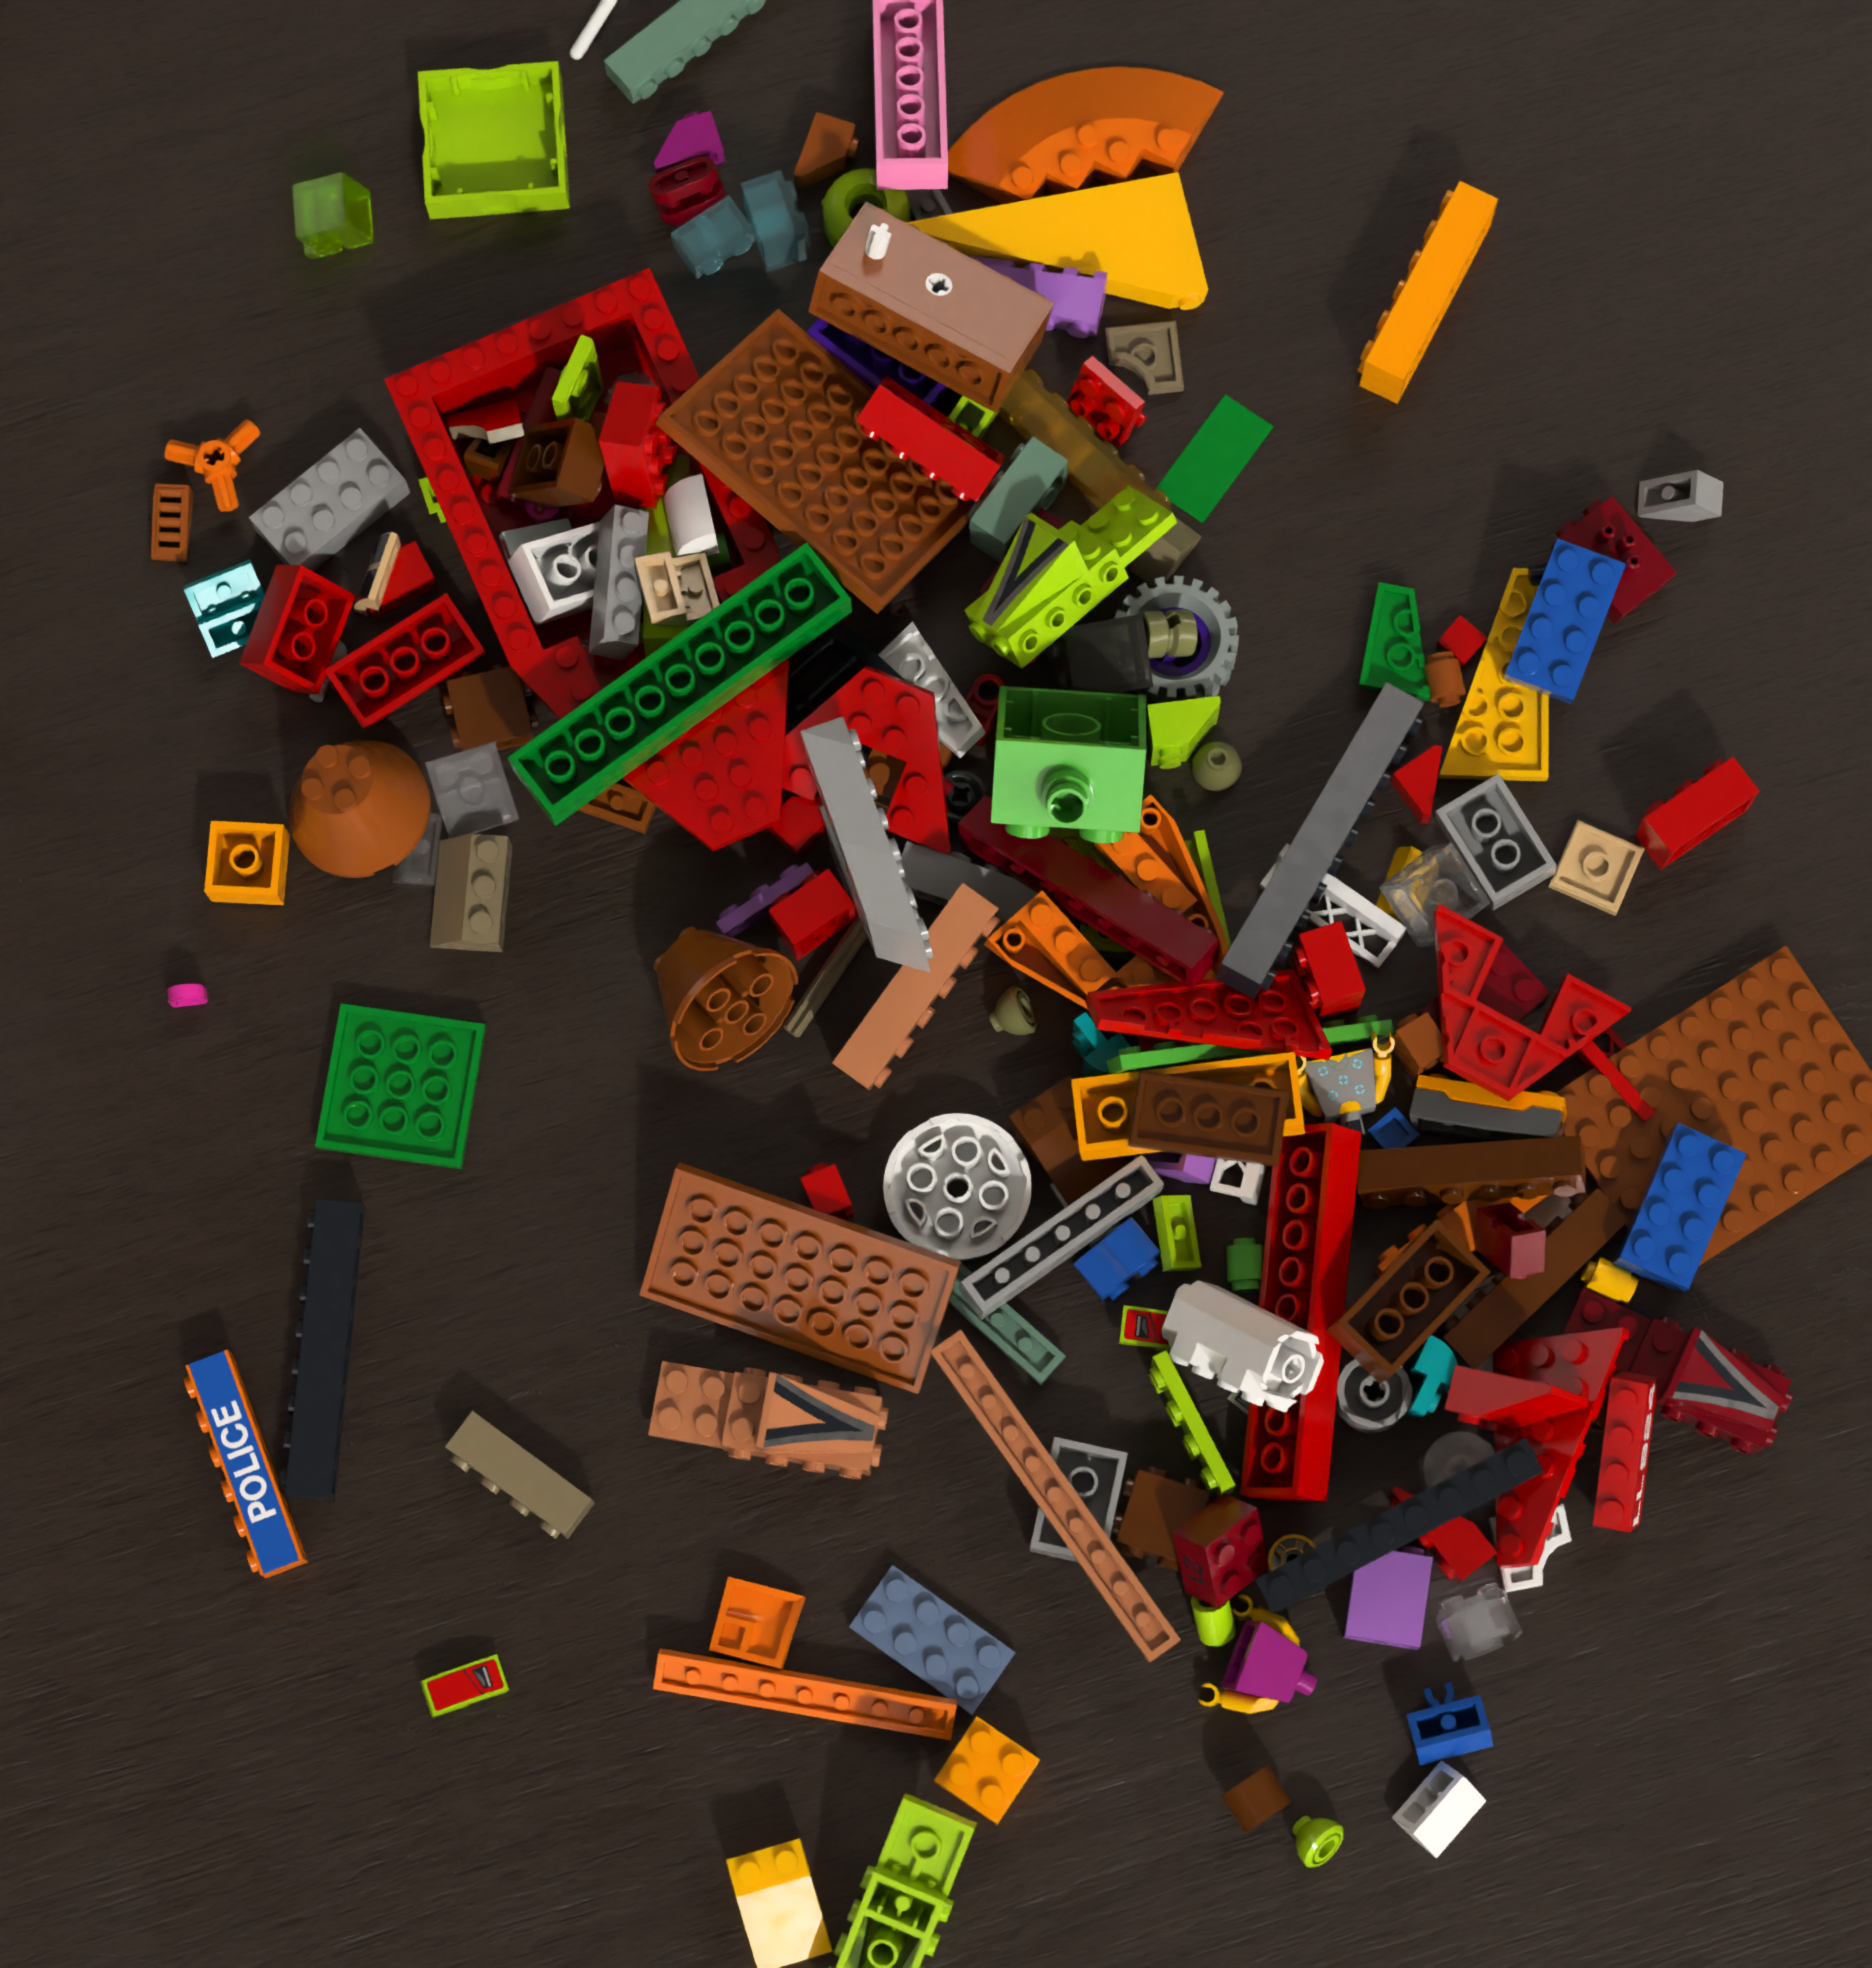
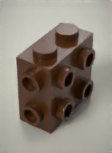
M509 663L493 665L489 668V671L475 674L473 671L461 672L456 674L454 679L446 681L449 692L442 694L447 715L454 714L456 723L455 727L450 728L452 741L455 749H462L465 758L526 745L535 738L533 731L540 729L535 708L528 710L526 701L527 696H532V691L511 669Z
M1147 1466L1146 1471L1138 1470L1136 1478L1128 1477L1122 1498L1128 1499L1129 1502L1125 1514L1117 1512L1111 1534L1118 1536L1115 1545L1122 1547V1554L1141 1560L1144 1554L1158 1558L1157 1565L1178 1571L1180 1565L1173 1532L1206 1508L1211 1492L1203 1490L1205 1484L1199 1481L1183 1478L1182 1483L1168 1479V1472Z

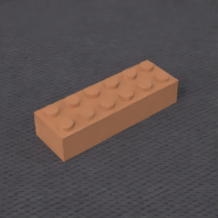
M962 882L928 929V941L934 956L928 959L931 973L902 965L832 1064L869 1091L873 1085L880 1089L892 1072L887 1067L895 1055L902 1058L914 1042L909 1035L917 1025L923 1029L935 1013V1009L931 1007L938 995L943 999L946 998L957 982V979L952 977L959 966L966 969L977 955L978 949L974 945L981 936L988 939L1000 923V919L996 917L999 908Z

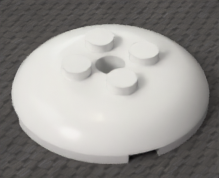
M963 1113L944 1114L930 1118L928 1121L907 1132L897 1143L888 1159L883 1181L886 1209L893 1225L902 1237L913 1245L959 1261L985 1256L997 1250L1012 1238L1027 1214L1032 1187L1029 1165L1013 1137L1002 1127L990 1120ZM956 1180L964 1182L968 1187L965 1195L954 1198L948 1193L947 1187L951 1182Z

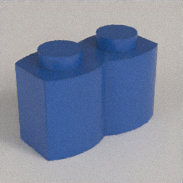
M1130 1217L1074 1263V1268L1102 1301L1107 1297L1114 1301L1129 1289L1130 1286L1127 1281L1137 1273L1143 1277L1159 1264L1155 1258L1160 1255V1251L1134 1219Z

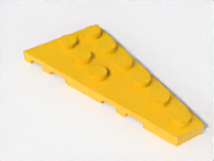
M1513 568L1438 778L1488 780L1499 773L1503 780H1548L1549 696L1503 679L1539 587L1530 584L1528 568Z

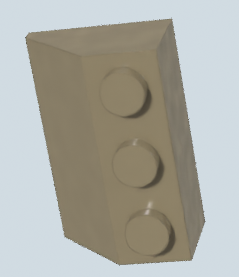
M469 834L440 840L430 948L503 952L513 848L508 836Z

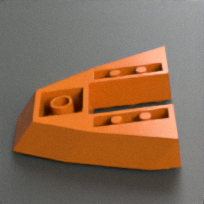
M1150 794L1142 801L1140 833L1124 832L1122 840L1115 843H1095L1092 850L1112 872L1122 875L1129 884L1140 891H1148L1161 904L1170 909L1179 910L1187 920L1199 927H1206L1219 939V960L1202 979L1216 978L1221 962L1229 951L1222 925L1175 820ZM1043 891L1030 900L984 943L987 948L1011 966L1088 1009L1085 1003L1088 992L1179 982L1138 955L1134 956L1118 972H1115ZM1176 1040L1175 1048L1187 1046V1041Z

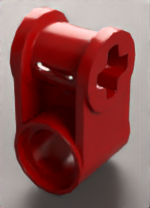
M984 674L978 677L965 700L986 732L977 741L976 745L980 747L985 745L998 717L999 695L996 699L987 701L982 699L979 694L985 687H994L999 691L1000 686H1004L1003 681L993 674Z

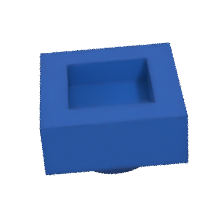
M1396 1107L1367 1131V1134L1380 1149L1408 1147L1420 1136Z

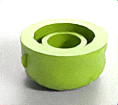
M872 168L852 170L833 182L821 202L823 206L822 215L825 235L831 246L835 248L853 221L850 217L852 209L863 202L876 204L899 220L911 222L910 204L905 190H877L876 169Z

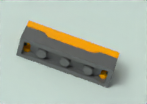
M1442 1074L1418 1075L1417 1088H1415L1409 1113L1411 1124L1418 1131L1487 1142L1562 1137L1567 1109L1565 1098L1560 1097L1554 1092L1540 1091L1533 1093L1522 1091L1510 1101H1506L1469 1080L1465 1082L1451 1080Z

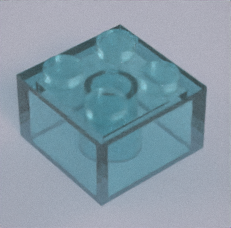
M778 170L740 183L744 211L766 271L770 272L806 260V246L811 245L807 233L809 228L803 211L799 212L796 203L798 199L792 181H785L782 171Z

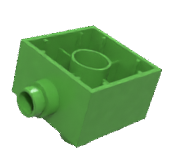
M1000 686L991 823L1005 824L1007 833L1026 839L1044 837L1049 834L1050 827L1079 829V835L1083 839L1104 844L1122 840L1124 832L1140 833L1146 760V695Z

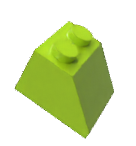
M1220 696L1147 705L1146 736L1151 766L1159 765L1161 769L1176 768L1181 765V762H1185L1190 758L1218 721L1221 703Z

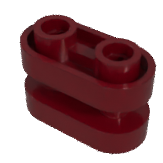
M707 156L695 157L661 171L650 179L648 189L654 202L657 203V211L664 224L671 226L683 225L689 220L718 210L724 204L727 194L722 181L718 179L719 173L713 159Z

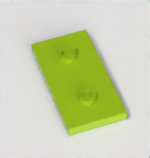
M582 334L567 366L562 370L558 386L552 397L557 421L578 418L589 422L604 389L593 339Z

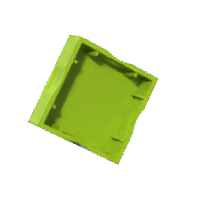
M558 61L511 64L488 70L458 68L418 72L420 119L425 134V147L422 156L425 205L430 219L570 209L563 87Z

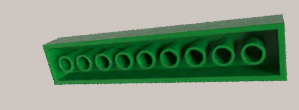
M806 542L508 757L510 766L552 823L557 826L852 612L851 598Z

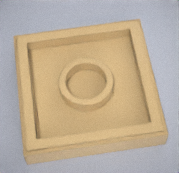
M1577 820L1548 887L1616 916L1645 848Z

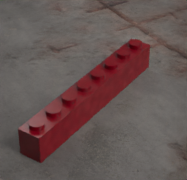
M985 795L958 823L961 846L1037 893L1043 891L1054 904L1190 989H1193L1219 960V939L1211 930L1195 925L1187 920L1179 910L1170 909L1161 904L1151 893L1145 890L1140 891L1129 884L1122 875L1116 872L1111 873L1100 866L1091 856L1080 854L1072 849L1062 838L1053 837L1050 834L1036 839L1019 838L1007 833L1005 824L991 823L992 799Z

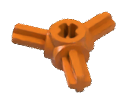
M247 419L224 440L218 437L216 440L203 441L200 446L169 440L165 447V458L169 461L194 466L195 472L203 474L205 482L212 484L218 509L221 512H230L239 506L233 479L237 476L236 465L241 461L239 455L260 436L261 432L253 422Z

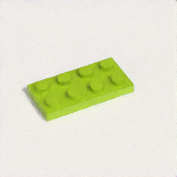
M1166 1350L1153 1356L1151 1368L1149 1369L1150 1373L1148 1374L1149 1379L1157 1394L1165 1393L1169 1401L1166 1403L1167 1407L1165 1409L1174 1427L1181 1425L1186 1435L1183 1436L1184 1440H1182V1443L1192 1461L1198 1458L1203 1468L1199 1474L1202 1483L1205 1484L1208 1492H1215L1218 1498L1224 1493L1231 1494L1235 1483Z

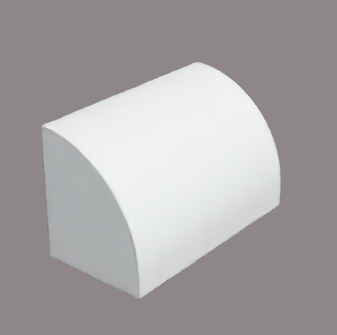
M702 474L678 481L668 489L663 500L675 557L705 552L706 556L718 554L719 549Z
M1441 1760L1392 1818L1415 1841L1437 1858L1486 1800L1463 1775Z

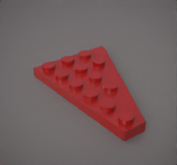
M1619 1327L1502 1343L1493 1352V1373L1552 1385L1589 1399L1587 1407L1516 1429L1500 1426L1498 1433L1494 1432L1495 1453L1526 1438L1544 1471L1496 1497L1497 1567L1505 1569L1538 1565L1544 1551V1542L1554 1526L1551 1520L1561 1497L1565 1498L1576 1471V1462L1582 1456L1586 1444L1583 1441L1592 1419H1597L1608 1392V1383L1618 1367L1614 1364L1624 1339H1629L1628 1329Z

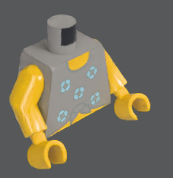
M1388 1031L1389 1040L1382 1045L1377 1043L1376 1032L1371 1034L1373 1049L1376 1051L1374 1054L1372 1048L1331 1056L1329 1060L1317 1059L1306 1062L1305 1057L1298 1056L1296 1064L1302 1106L1312 1116L1320 1117L1323 1123L1340 1121L1341 1126L1362 1132L1361 1136H1364L1365 1130L1361 1116L1374 1113L1376 1104L1384 1100L1391 1080L1390 1052L1394 1049L1395 1045L1392 1033Z

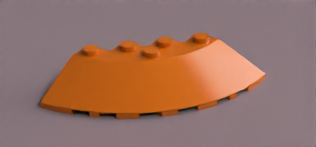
M1118 66L1091 68L1065 73L1040 81L1014 93L975 121L949 149L948 175L1002 204L1041 198L1046 189L1056 195L1084 190L1088 188L1094 177L1109 185L1132 181L1141 164L1162 175L1176 173L1223 96V91L1199 80L1149 68Z

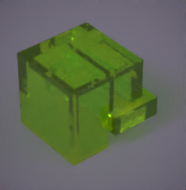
M342 172L292 185L296 238L304 243L305 256L315 259L342 252V245L352 249L373 243L369 189Z

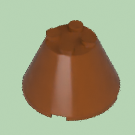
M353 740L334 746L324 745L309 760L292 790L288 809L290 831L302 854L319 869L329 874L346 878L375 875L374 872L392 864L396 866L402 862L420 842L430 817V790L416 762L403 750L389 743L377 740Z
M695 927L684 929L680 933L678 940L668 948L665 954L659 956L654 963L672 1049L684 1065L694 1070H718L717 1064L731 1059L738 1063L756 1052L778 1031L789 1015L795 1001L791 994L793 985L798 984V976L794 965L785 955L773 949L712 931L697 930Z

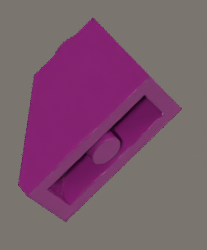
M711 110L704 113L694 111L685 115L683 119L676 121L654 161L656 174L699 156L710 157L715 165L725 162L723 146Z

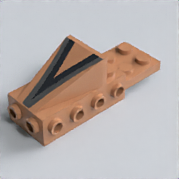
M662 1361L648 1435L721 1448L724 1451H729L728 1456L735 1459L750 1460L752 1455L766 1458L765 1463L770 1465L787 1467L788 1462L803 1464L802 1469L806 1471L824 1473L825 1468L839 1470V1476L861 1480L862 1475H871L872 1466L879 1467L882 1445L876 1444L878 1430H885L889 1408L883 1407V1398L876 1396L877 1391L870 1388L855 1387L854 1392L839 1390L840 1384L830 1381L818 1380L817 1386L804 1384L802 1383V1377L790 1374L780 1375L769 1372V1377H766V1371L755 1368H744V1373H729Z

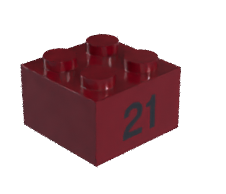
M1226 1493L1173 1532L1185 1593L1216 1608H1219L1269 1569L1257 1507Z

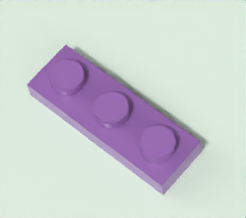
M807 862L800 867L798 864L787 868L780 874L781 880L769 887L767 884H764L754 890L749 895L750 900L740 907L734 904L725 909L719 915L720 920L716 922L719 933L732 938L768 915V910L772 908L771 903L778 896L787 891L792 894L801 888V882L814 871Z

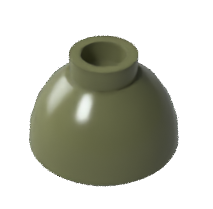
M1213 741L1201 746L1195 753L1191 765L1193 776L1198 784L1211 791L1229 789L1238 781L1242 772V762L1239 753L1234 747L1221 741Z
M1012 986L1005 990L997 1000L995 1010L989 1013L991 1024L997 1032L1005 1030L1014 1035H1028L1034 1033L1037 1027V1016L1032 1002L1027 994L1017 986Z

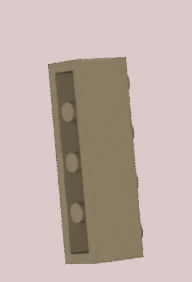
M474 1411L469 1414L445 1446L452 1453L449 1458L452 1463L466 1473L470 1467L482 1475L478 1481L494 1494H497L500 1489L512 1497L508 1503L525 1517L531 1511L542 1520L538 1526L555 1539L559 1534L568 1539L595 1504L589 1496Z

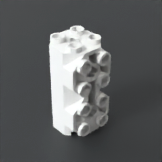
M1199 1280L1191 1285L1183 1284L1177 1289L1161 1330L1163 1338L1169 1342V1357L1173 1362L1183 1366H1188L1190 1363L1193 1365L1191 1370L1193 1373L1208 1379H1213L1214 1374H1217L1216 1378H1218L1216 1385L1236 1393L1239 1389L1243 1392L1242 1399L1262 1406L1264 1400H1266L1268 1406L1283 1412H1287L1288 1408L1297 1402L1292 1399L1297 1394L1302 1393L1306 1395L1313 1390L1324 1362L1322 1353L1316 1350L1315 1344H1319L1316 1335L1217 1285Z

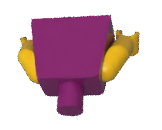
M1244 1594L1239 1595L1238 1600L1247 1603L1249 1608L1242 1613L1231 1608L1233 1616L1238 1620H1245L1220 1685V1687L1227 1690L1220 1692V1689L1213 1684H1203L1201 1687L1214 1690L1215 1697L1211 1702L1198 1701L1207 1707H1213L1220 1703L1225 1709L1252 1714L1274 1709L1279 1701L1289 1703L1295 1691L1306 1696L1310 1695L1316 1686L1317 1676L1303 1670L1308 1655L1305 1650L1299 1647L1300 1639L1288 1620L1276 1613L1273 1614L1272 1611L1262 1606L1255 1608L1250 1597Z

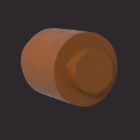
M1451 651L1438 652L1425 658L1426 666L1423 669L1430 691V701L1438 703L1439 707H1451L1459 704L1460 698L1466 695L1459 660L1454 658V653Z

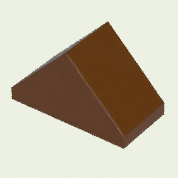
M518 437L493 444L489 443L486 439L475 438L464 454L468 473L500 484Z

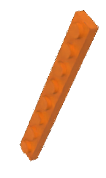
M661 1648L658 1653L653 1689L945 1740H951L958 1702L956 1699Z

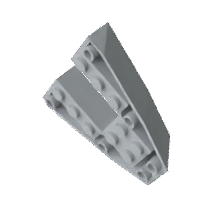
M840 717L800 731L809 768L824 805L820 807L829 845L876 957L931 973L928 959L934 956L928 941V931L923 918H919L916 910L918 907L912 889L907 887L904 879L906 876L900 861L901 855L895 838L889 840L887 838L885 830L890 829L885 812L883 808H876L874 800L878 799L877 792L871 777L867 779L863 770L866 769V764L861 753L862 747L855 728L848 730L844 718Z

